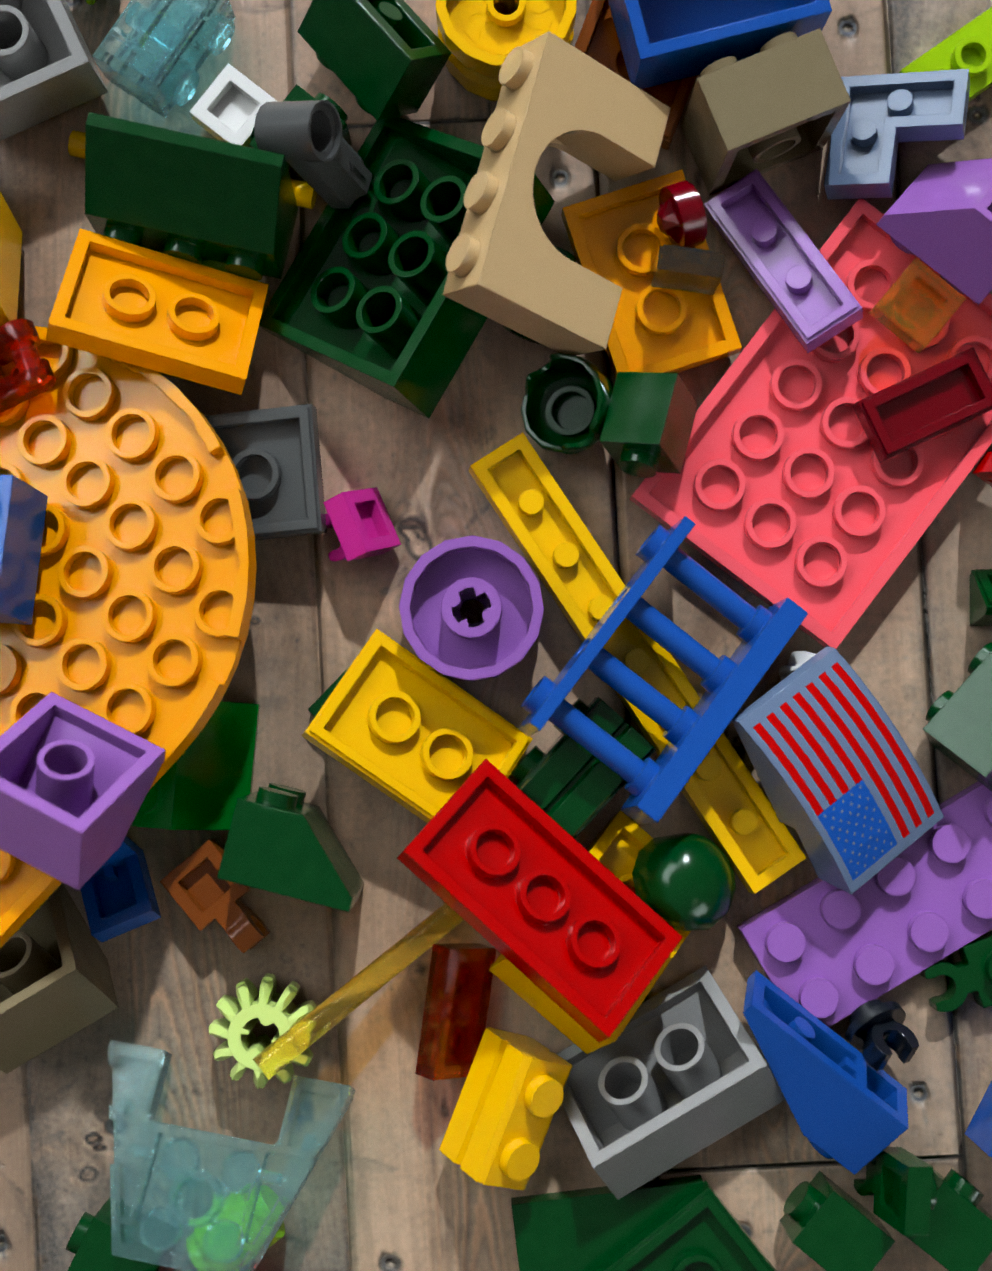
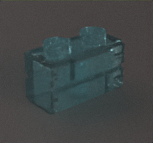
M131 0L92 57L103 75L111 83L132 97H136L141 103L160 116L166 117L175 104L183 106L192 98L200 80L198 70L210 53L217 56L226 49L234 34L235 23L233 20L235 19V14L229 0Z

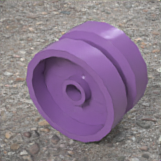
M472 535L445 540L421 555L405 578L399 610L403 633L422 661L444 676L472 682L499 677L522 661L538 638L544 606L539 580L524 557L501 541ZM469 600H477L485 608L482 612L483 619L475 624L468 623L467 618L463 620L460 615L462 605Z

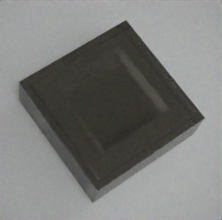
M663 244V246H660L653 264L650 286L713 295L723 277L725 255L717 251Z

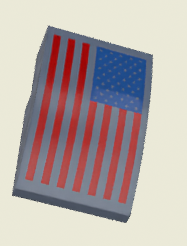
M826 646L732 719L779 821L796 829L818 878L850 894L856 892L944 818L924 774L899 731L858 674L833 647Z

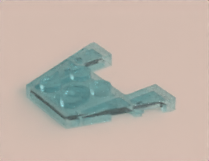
M110 1040L108 1046V1065L112 1066L113 1106L109 1105V1119L113 1120L114 1164L110 1165L112 1255L182 1271H255L353 1101L355 1089L349 1085L294 1075L279 1139L275 1144H267L157 1122L155 1115L172 1054L162 1049Z

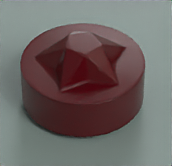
M686 180L662 187L659 193L660 207L657 212V224L660 231L668 236L672 245L678 251L703 244L707 236L708 226L704 205L697 189Z

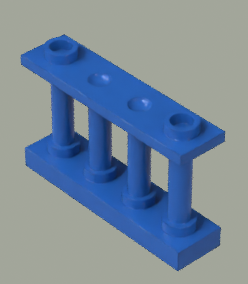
M686 516L668 530L661 525L654 529L636 553V556L644 562L556 679L551 681L548 677L544 676L521 704V708L529 714L518 729L526 736L541 731L549 720L627 782L625 789L631 795L623 804L621 810L640 825L653 824L660 821L808 615L805 610L788 597L768 608L761 604L754 608L679 548L680 544L695 526V523ZM662 568L739 628L736 635L743 639V641L730 659L726 655H722L719 658L641 597ZM625 618L702 678L700 686L706 689V692L693 710L687 705L680 709L603 648ZM586 669L590 670L665 729L663 737L669 743L655 761L650 757L644 761L565 700V697Z

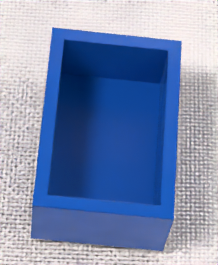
M608 0L629 80L640 89L700 75L701 71L708 65L728 56L736 57L738 62L760 53V49L764 44L786 32H796L798 37L819 28L822 32L832 12L829 0Z

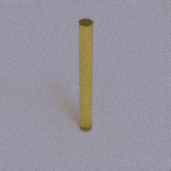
M446 903L441 905L255 1056L253 1061L256 1066L270 1080L464 921V919Z

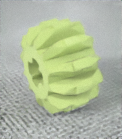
M270 973L265 974L262 978L259 991L248 978L240 980L236 984L238 998L223 995L216 1004V1007L225 1018L213 1020L209 1025V1034L217 1038L227 1039L214 1050V1060L224 1061L232 1056L237 1060L230 1072L232 1080H239L247 1068L254 1070L253 1082L257 1089L266 1086L271 1070L282 1083L285 1084L291 1081L294 1076L292 1063L308 1066L313 1058L312 1051L305 1043L317 1041L321 1035V1028L313 1023L302 1022L315 1012L317 1008L313 1000L304 1001L296 1006L292 1000L297 995L300 985L295 981H291L282 994L276 993L277 980L275 975ZM258 1021L263 1026H269L273 1023L276 1025L278 1032L272 1041L266 1034L258 1037L255 1036L252 1029Z

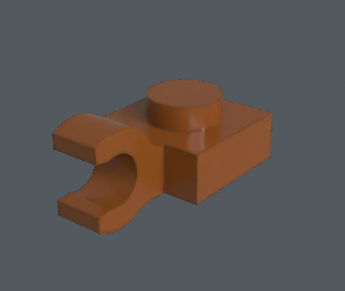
M215 838L209 839L166 875L160 883L200 931L206 929L217 920L231 941L244 954L271 932L264 922L240 900L253 887L217 878L224 849Z

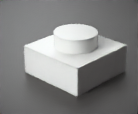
M228 63L189 113L194 122L217 140L250 147L252 130L260 107L266 102L278 101Z

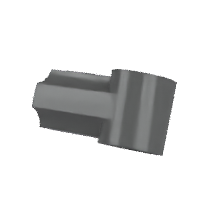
M328 100L266 102L260 107L254 125L255 141L258 149L285 155L286 162L331 208H350L354 201L368 193L373 174L365 167L364 160L343 138L340 115L331 102Z

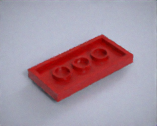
M487 759L477 767L397 857L403 865L599 1043L610 1038L683 938Z

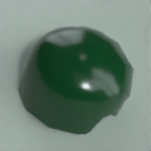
M553 353L550 354V360L547 364L526 377L525 395L521 405L523 423L526 433L542 449L569 455L577 454L589 449L600 440L613 392L612 386L607 377L591 361L581 356Z
M680 833L652 839L639 851L632 872L635 894L663 917L675 930L698 931L711 929L728 913L736 891L735 872L731 868V862L714 842L705 836L694 833Z

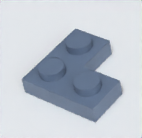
M969 69L841 77L851 102L831 134L824 182L827 199L892 198L899 142L963 140L965 137L970 93Z

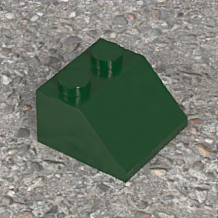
M269 783L268 787H259L258 791L238 798L217 878L350 912L361 896L364 882L321 808L304 802L307 792L285 785Z

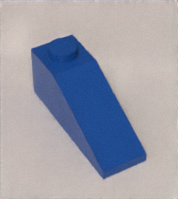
M757 970L748 977L743 1014L803 1135L808 1138L819 1154L828 1159H835L855 1175L908 1129L907 1088L884 1070L876 1071L872 1068L860 1051Z

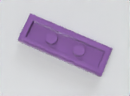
M757 169L703 204L707 217L807 353L863 318L861 305Z

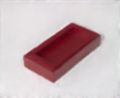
M974 347L856 402L853 408L881 463L991 411L992 384Z

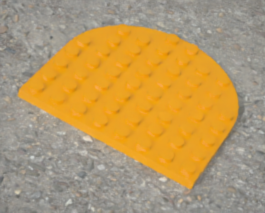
M16 326V332L0 334V474L16 476L47 495L48 500L32 625L0 623V736L49 693L53 692L165 749V759L150 787L151 789L204 729L222 701L238 667L248 636L255 601L257 564L255 533L249 503L238 471L218 434L206 417L185 394L157 371L47 341L46 327ZM1 849L0 949L63 883Z

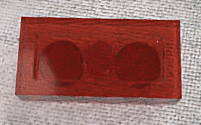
M481 943L433 944L415 1074L432 1081L467 1077L486 1029L493 973L489 969L495 962L496 948Z

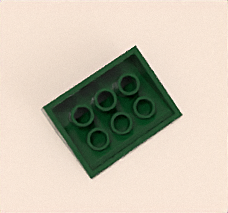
M399 117L376 120L357 153L364 160L365 167L373 174L368 193L359 197L347 209L331 208L328 204L326 205L262 314L259 326L378 395L430 418L487 320V317L442 295L449 273L446 269L447 254L451 245L460 234L467 210L464 206L465 191L471 179L478 171L484 146ZM534 174V205L539 223L542 225L555 201Z

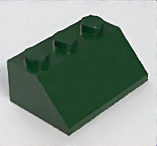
M89 112L85 132V215L96 233L201 264L202 260L222 262L226 264L225 269L229 273L255 281L261 280L263 275L278 279L282 278L299 211L285 155Z

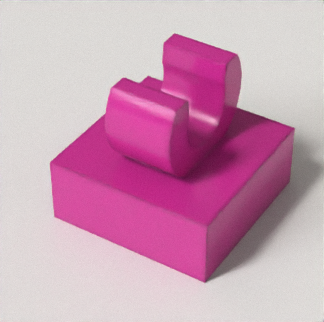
M377 487L342 492L323 502L327 511V529L334 528L341 544L338 549L328 553L330 561L344 559L353 561L381 555L401 545Z

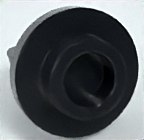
M879 999L871 1000L859 1006L849 1018L850 1025L845 1033L846 1041L857 1050H862L865 1060L876 1071L884 1069L893 1054L890 1048L896 1052L898 1058L904 1064L910 1062L919 1047L914 1033L903 1025L906 1013L898 1002L887 1001L882 1003Z

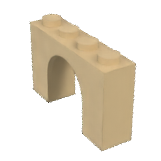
M548 31L530 42L512 49L501 66L499 72V82L502 84L495 111L487 120L482 132L481 142L485 147L478 171L471 179L465 191L464 206L467 210L460 234L451 245L447 254L446 269L449 273L442 295L558 353L576 356L607 348L622 287L565 257L549 241L539 223L534 205L533 181L537 163L548 146L568 153L614 181L652 169L657 162L671 108Z

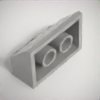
M706 965L643 1002L617 1041L589 1054L582 1051L576 1044H572L557 1053L558 1056L573 1065L564 1087L562 1105L593 1169L617 1200L786 1100L767 1063Z

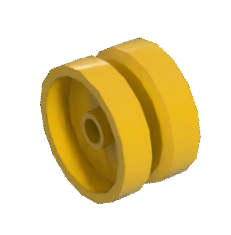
M436 0L438 38L452 52L446 62L449 73L467 91L490 101H498L502 84L499 82V72L505 58L512 49L522 46L548 31L573 45L577 0Z

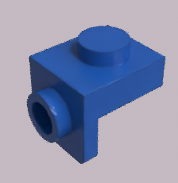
M125 836L119 849L80 888L91 935L100 942H105L161 918L144 852L129 837Z

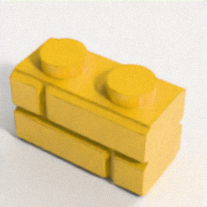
M486 1028L439 1151L453 1163L461 1165L460 1169L478 1183L524 1191L530 1176L535 1172L539 1164L541 1147L554 1113L562 1104L564 1087L573 1065L557 1054L550 1052V1049L531 1037L495 1028Z

